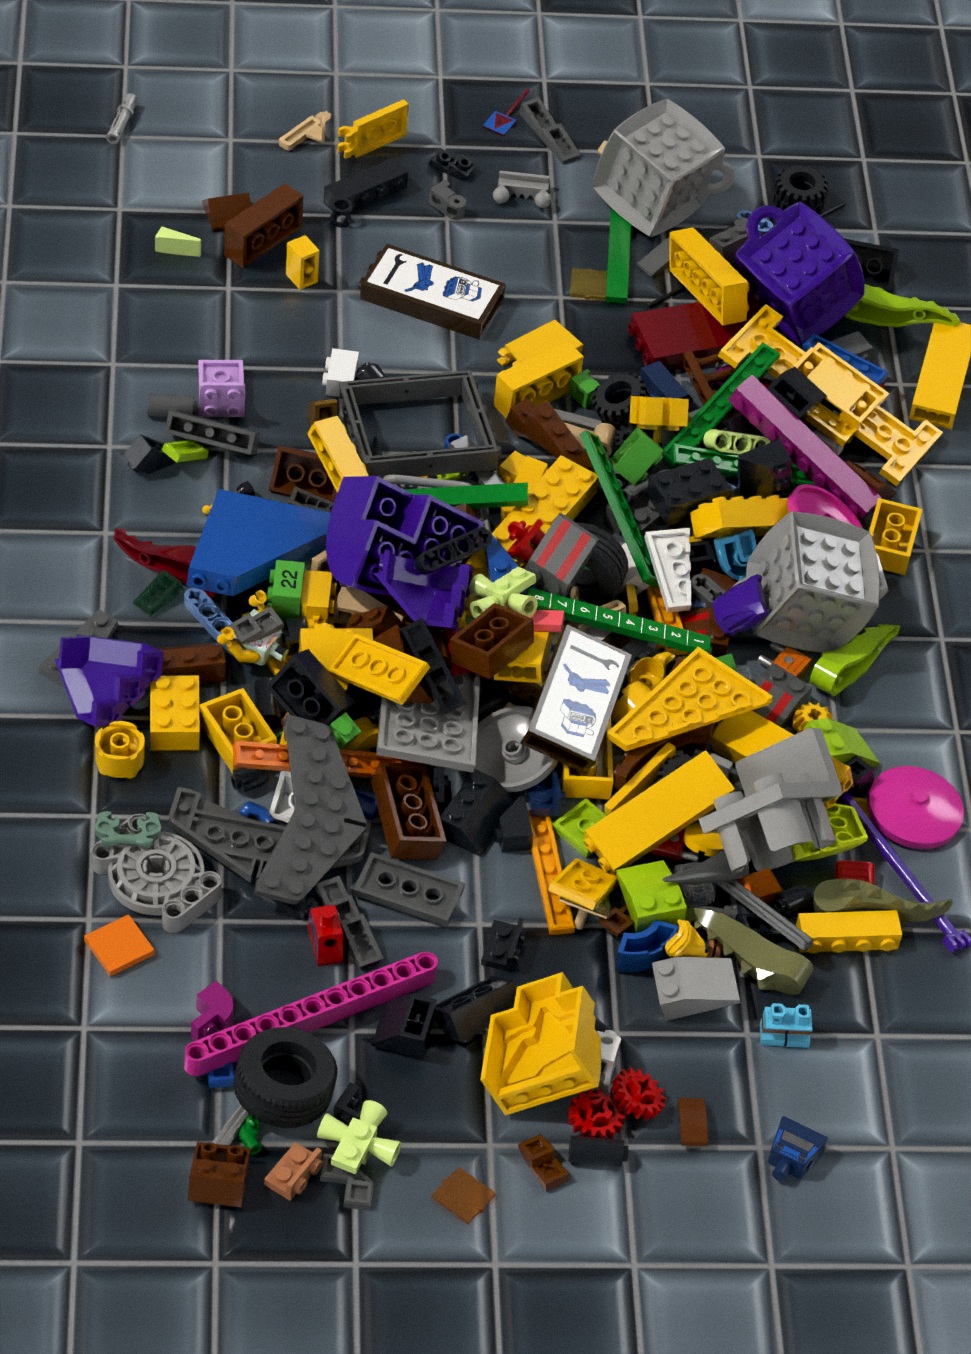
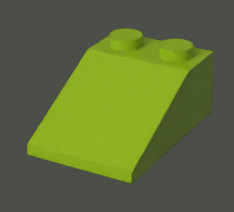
M829 718L808 721L803 731L808 728H820L830 756L846 764L857 755L871 767L879 766L880 762L856 728Z
M664 860L616 870L631 920L634 921L633 926L636 933L649 928L654 919L679 926L678 919L685 920L687 907L678 883L663 881L665 877L672 875Z

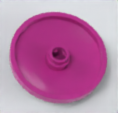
M803 484L796 487L788 497L789 513L794 511L822 515L853 524L863 529L861 523L848 506L823 488Z
M900 766L886 770L874 780L867 797L868 813L877 829L890 840L909 848L933 849L947 844L957 835L964 818L963 803L956 789L940 775L920 767Z

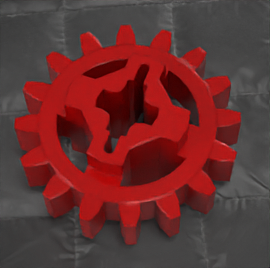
M629 1067L627 1071L622 1069L613 1079V1086L610 1088L611 1091L615 1092L613 1099L620 1101L618 1106L619 1108L624 1107L626 1114L634 1113L636 1119L642 1116L647 1121L650 1117L654 1119L665 1107L666 1097L661 1095L664 1090L656 1086L658 1081H652L649 1073L643 1075L641 1069L634 1072L632 1067Z
M599 1088L597 1093H593V1090L589 1089L587 1095L579 1092L578 1099L572 1098L571 1106L568 1109V1124L573 1125V1133L580 1131L581 1136L596 1138L608 1136L610 1139H614L615 1132L620 1133L622 1125H624L625 1108H619L620 1101L611 1098L612 1092L604 1095L602 1094V1088Z

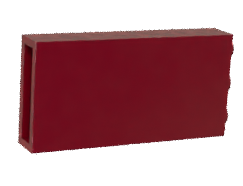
M753 292L747 293L749 304L747 321L724 326L700 302L632 313L628 330L629 334L635 339L637 350L641 351L645 366L660 361L668 371L684 368V352L692 350L695 358L698 357L699 359L719 353L728 343V338L734 337L761 309V306Z

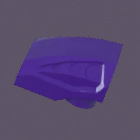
M756 574L749 577L746 581L735 585L723 595H719L712 603L716 623L725 634L734 636L740 631L745 632L769 614V610L766 609L761 575Z

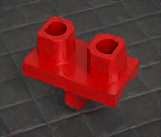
M537 519L533 525H528L525 528L526 523L524 521H520V523L516 521L511 522L508 526L509 539L512 541L516 539V541L508 549L507 553L511 557L517 555L524 562L528 561L535 551L528 543L531 542L536 548L545 536L540 529L544 523Z

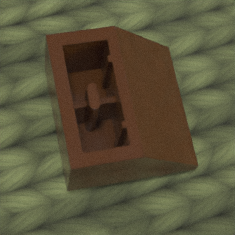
M197 1142L189 1176L188 1201L242 1207L250 1148L214 1144L211 1142Z

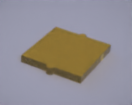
M572 268L570 297L585 298L586 300H605L607 271L592 270L591 268Z

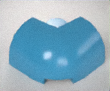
M747 529L732 535H724L714 540L719 564L723 572L733 579L741 580L746 577L747 562L757 547L753 529Z

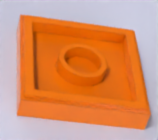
M129 914L84 935L85 943L110 977L155 955L154 948Z

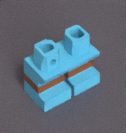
M773 1003L771 1007L764 1008L760 1021L761 1046L784 1047L786 1035V1047L809 1048L812 1016L808 1005L799 1004L795 1008H785L783 1004Z

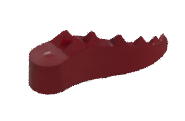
M115 528L114 541L131 559L150 570L170 576L187 585L188 569L196 550L195 546L153 545L151 541L142 542L137 540L135 535L128 536L125 529ZM203 590L210 598L214 597L217 594L215 592Z

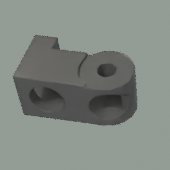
M443 180L431 187L428 203L450 219L459 220L464 217L466 199L461 195H456L450 189L451 184L448 181Z

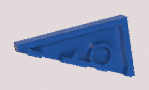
M492 535V542L485 548L489 580L495 582L519 566ZM534 584L530 586V588L537 589ZM528 588L520 592V594L526 595Z

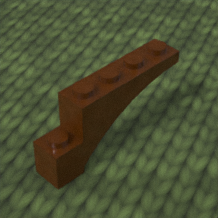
M527 399L510 408L505 422L517 438L524 437L544 447L557 459L562 455L596 474L588 454L548 401L535 407L531 400Z
M720 721L625 751L624 761L622 764L618 763L613 772V777H615L614 788L620 790L669 742L678 748L701 740L710 741Z

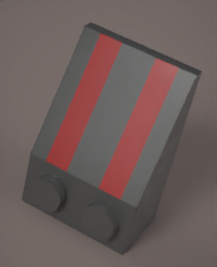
M560 512L532 554L525 570L536 575V583L534 585L543 591L566 597L579 579L599 539Z
M773 663L755 682V685L773 696L772 702L769 705L752 711L785 729L793 721V715L800 705L808 704L812 687Z

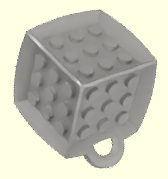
M664 99L643 108L614 129L600 156L594 176L593 188L621 217L649 237H653L671 229L692 215L705 203L710 194L721 193L729 189L734 183L735 174L733 167L723 161L725 147L695 117L669 99ZM714 170L721 171L724 175L723 179L718 183L710 184L709 180Z
M791 511L775 524L751 554L747 562L746 577L735 584L746 581L749 577L756 574L762 576V589L766 609L769 610V614L752 627L755 635L788 647L812 652L832 651L846 645L864 628L879 607V567L871 533L853 524L811 513Z

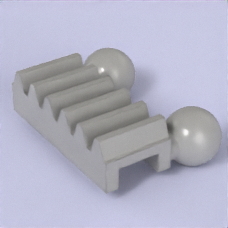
M500 171L498 187L493 192V199L497 203L502 204L507 202L513 193H515L517 198L523 194L525 199L532 195L538 207L546 208L551 203V196L548 193L550 176Z

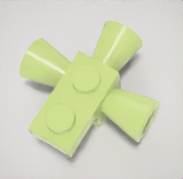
M517 567L500 579L492 582L483 574H477L471 580L469 592L472 596L481 597L482 599L471 602L470 611L474 618L478 617L492 604L496 603L531 618L537 610V599L534 596L522 595L520 592L536 583V575Z
M371 1100L365 1101L359 1120L352 1118L349 1126L330 1114H325L319 1126L317 1138L340 1142L331 1159V1165L356 1174L360 1165H365L371 1154L391 1167L394 1165L401 1148V1142L377 1138V1126L387 1116V1110L381 1104Z

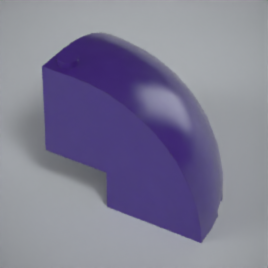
M378 476L343 477L327 529L326 554L328 565L334 578L346 586L368 593L391 595L373 574L378 573L380 555L384 554L385 550H390L396 556L415 560L424 551L476 528L483 527L485 522L429 494L414 495ZM458 542L460 551L467 552L466 545L463 542ZM440 550L442 559L449 560L448 553L445 550ZM432 558V559H430V560H428V561H423V562L432 563V562H434V561H433V558ZM463 559L449 566L454 567L456 564H460Z

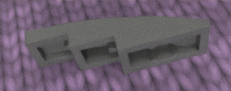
M340 876L317 883L315 889L323 906H336L343 931V943L358 967L363 968L383 960V956L364 914L359 913L352 895L347 894Z

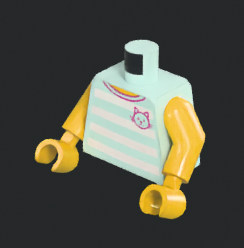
M262 590L257 591L256 596L252 595L249 598V604L253 607H258V610L253 609L250 613L252 617L268 608L267 605H264L267 596ZM231 627L222 629V634L217 637V641L220 644H227V652L243 663H255L261 666L271 656L282 662L289 651L280 645L282 630L263 639L242 644Z

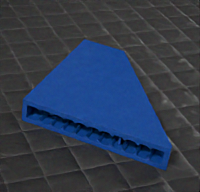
M218 489L189 565L187 587L235 596L269 579L270 570L276 567V560L304 562L326 550L327 529L331 512Z

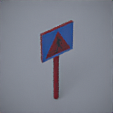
M529 89L524 91L505 115L494 111L483 124V127L505 136L516 123L515 119L509 117L510 114L526 97Z

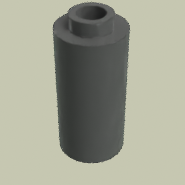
M149 394L147 415L167 418L169 410L198 415V402L194 401V397Z

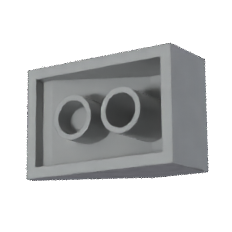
M674 957L652 963L659 1002L666 1021L741 1003L731 958Z

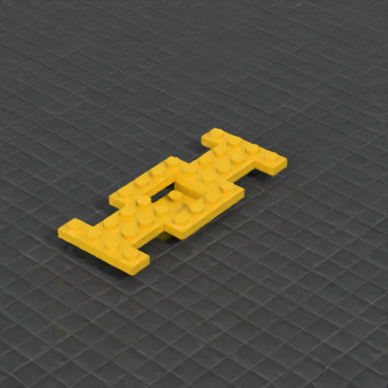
M765 304L720 350L718 357L736 369L746 357L749 358L762 342L780 353L779 360L769 369V374L777 379L783 372L795 366L827 395V401L842 411L838 416L820 404L805 420L842 447L855 435L888 460L881 468L879 474L895 486H898L935 444L943 432L927 420H924L915 431L880 407L890 393L819 342L814 348L811 347L807 352H804L774 330L781 322L783 316Z

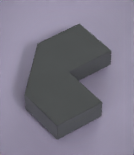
M324 1153L320 1181L346 1184L343 1207L370 1211L374 1182L368 1176H365L360 1169H358L356 1174L331 1165L333 1154Z

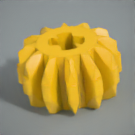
M810 701L806 705L801 704L793 715V730L797 731V733L802 732L807 722L823 718L833 720V713L828 712V706L820 707L819 702L816 705H813Z

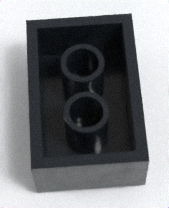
M707 458L649 476L646 495L665 524L669 526L691 519L690 512L699 509L698 505L713 503L712 499L718 497H726V500H729L731 487L711 458Z

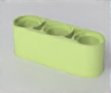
M716 429L707 431L703 438L704 444L708 449L734 454H742L755 449L757 442L758 447L770 443L768 438ZM719 436V443L716 445V439ZM739 439V444L736 447V441Z

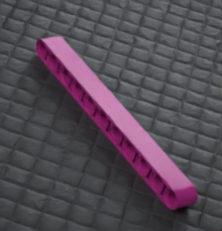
M430 952L418 953L193 1041L185 1048L184 1070L191 1076H200L212 1069L221 1068L227 1063L236 1062L244 1044L252 1036L264 1030L275 1027H290L309 1033L428 986L435 980L438 959Z

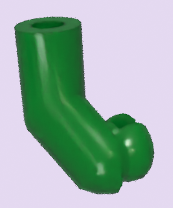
M248 1116L242 1125L239 1138L246 1148H250V1154L255 1155L262 1148L256 1139L260 1130V1121L252 1116Z

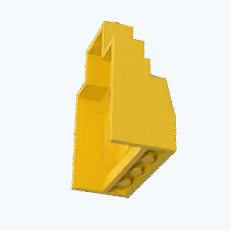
M563 972L518 986L514 1008L493 1014L490 1017L480 1080L504 1115L599 1087L601 1037L595 1030V1003L584 986L573 988Z

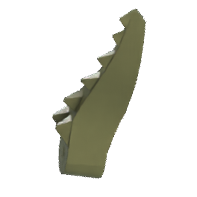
M853 879L826 880L816 887L813 895L815 913L897 910L899 921L902 922L927 921L949 911L953 905L952 899L933 902L904 899L869 882Z
M690 908L686 911L685 921L694 922L695 929H705L708 940L717 939L723 945L724 955H732L741 965V973L743 975L749 973L757 981L760 990L774 989L785 994L798 995L813 973V965L806 957L772 943L757 932L726 915L702 908Z

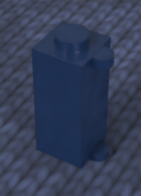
M660 361L641 368L640 377L643 379L649 394L656 397L689 399V404L693 401V398Z

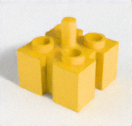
M631 396L629 423L637 424V427L653 430V440L657 443H662L663 429L679 431L680 426L687 427L689 399Z

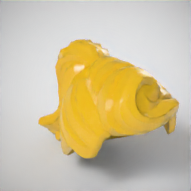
M662 652L653 658H642L630 670L628 685L639 681L652 691L666 677V666L676 656L669 652Z
M678 919L679 930L665 945L667 955L673 958H706L708 952L705 953L706 947L702 937L688 920Z

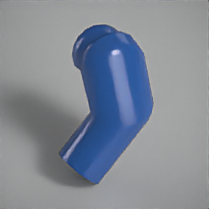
M249 801L240 808V814L244 817L251 818L254 815L262 822L276 823L264 806Z

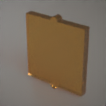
M458 1167L448 1179H443L442 1185L431 1195V1199L468 1225L479 1212H484L485 1206L493 1199L495 1192Z

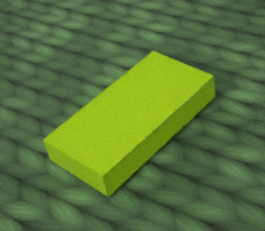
M195 440L165 443L162 451L177 463L206 459L209 453L206 448Z

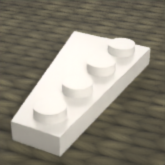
M690 528L649 531L644 536L667 613L689 611L691 607Z

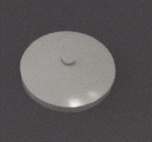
M513 706L504 708L488 715L478 723L475 769L496 778L507 793L526 790L537 785L554 770L558 763L557 760L520 744L533 709L532 707Z

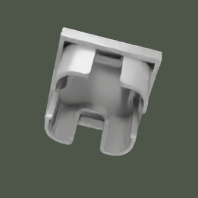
M808 728L737 761L735 766L746 797H743L741 791L718 797L713 801L716 811L699 819L703 834L719 833L732 873L741 872L751 859L754 868L758 872L766 868L772 870L787 865L795 860L792 845L807 843L811 839L814 847L818 849L834 844L836 839L824 802L840 796L842 788L822 730L820 728Z

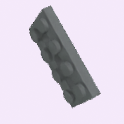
M371 852L353 889V895L448 926L464 891L465 883ZM387 878L392 882L390 884H382L379 880ZM411 886L415 888V891L406 892L403 888ZM429 894H435L439 898L436 900H430L426 896Z

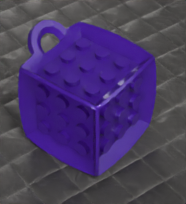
M797 202L783 211L775 206H761L750 214L746 224V232L749 239L736 252L737 271L748 281V293H754L761 308L767 304L783 316L781 322L776 327L792 341L802 346L813 333L819 336L833 326L864 296L865 283L861 264L855 251L825 219L802 202ZM766 217L773 218L777 223L761 236L758 231L759 222Z

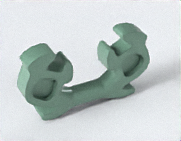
M110 811L99 813L95 824V835L102 839V846L104 847L133 844L150 848L153 847V840L161 836L159 815L154 812H147L145 821L141 817L138 818L137 831L139 833L136 835L116 833L120 829L119 817L112 820V813Z

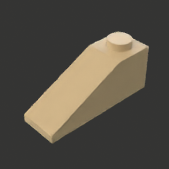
M341 587L334 603V623L347 625L352 615L386 605L364 591ZM392 610L403 623V616Z

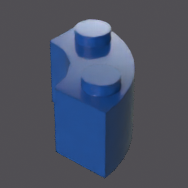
M654 919L651 926L642 932L624 933L617 954L615 970L629 973L653 968V962L665 960L668 957L665 945L678 932L679 926Z

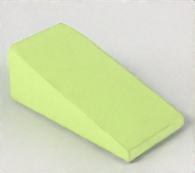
M161 227L155 236V251L200 257L201 239Z

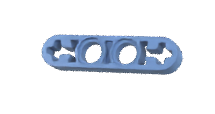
M189 588L185 591V607L217 641L218 635L222 634V632L217 631L215 628L218 626L229 627L233 622L203 590ZM205 611H211L214 613V615L211 617H206L202 615V613ZM222 644L223 649L227 652V644Z

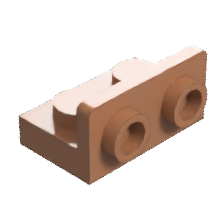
M295 1142L265 1177L264 1185L291 1201L296 1193L301 1194L310 1176L312 1174L316 1175L323 1165V1161H321L322 1150L317 1147L314 1152H311Z

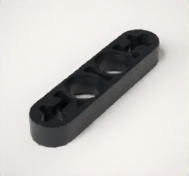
M479 527L428 549L415 558V569L422 575H429L484 550L491 544L492 535L486 528ZM477 537L483 538V541H479L474 544V539H476ZM458 542H463L466 545L467 552L460 551ZM440 550H445L448 553L449 560L442 559ZM433 558L434 562H432L430 565L423 564V561H428Z

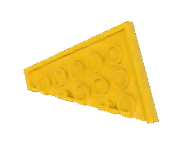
M697 647L607 733V739L624 751H629L769 705L772 702L773 696L700 647Z

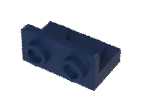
M555 767L550 774V778H545L537 785L526 789L531 816H560L561 806H565L562 776H558Z

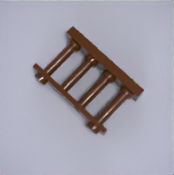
M692 350L683 353L684 369L703 406L717 392L715 389L711 390L710 383L731 377L745 360L736 369L731 367L707 375L706 373L703 374L702 367L724 361L718 357L719 353L702 359L695 358Z

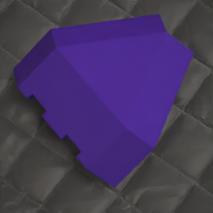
M385 550V553L380 555L379 571L373 574L415 622L423 618L428 629L457 631L459 626L457 619L462 617L466 607L465 598L470 596L469 586L473 578V568L470 565L460 564V567L446 566L429 575H422L415 569L414 560L396 556L390 550ZM423 562L424 565H430V564H431V563Z
M77 634L76 637H61L59 658L54 660L76 718L95 727L109 726L111 722L121 721L123 718L122 714L141 699L145 694L144 690L152 681L156 682L162 675L164 651L145 643L80 634Z

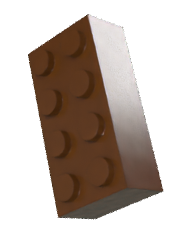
M284 183L264 198L259 199L248 209H244L242 213L233 219L228 220L225 223L224 256L241 268H244L301 229L304 196Z
M379 762L371 783L390 858L437 860L446 843V838L426 764Z

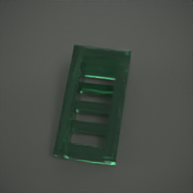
M163 569L133 601V605L151 617L183 590L182 583ZM166 584L169 588L166 589L163 586ZM160 590V591H162L164 594H163V595H160V594L157 593L156 591ZM153 595L158 600L154 601L152 598H150V596ZM145 600L152 604L150 608L143 604Z

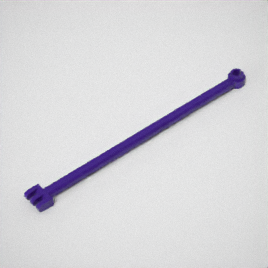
M847 791L844 792L838 800L842 805L855 808L868 838L914 897L920 902H933L930 895ZM945 914L933 918V921L944 933L945 937L942 942L950 952L971 947V937L965 930L957 931Z

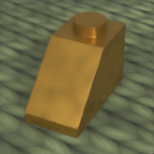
M337 399L308 402V421L310 427L316 421L337 416Z

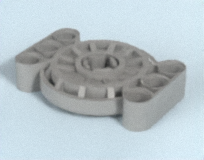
M135 814L120 824L119 832L116 833L138 834L137 820L141 817L145 821L146 815ZM161 831V836L153 840V847L150 848L133 844L104 847L102 846V839L92 847V869L97 874H108L109 887L116 899L132 911L146 915H162V927L169 933L182 931L220 900V875L213 871L204 872L203 859L199 851L191 842L179 835Z

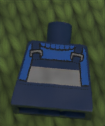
M782 1116L768 1159V1163L775 1167L772 1172L773 1177L781 1182H785L789 1175L798 1179L803 1178L823 1155L828 1137Z

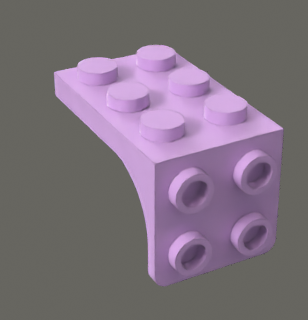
M198 360L200 417H245L243 360Z

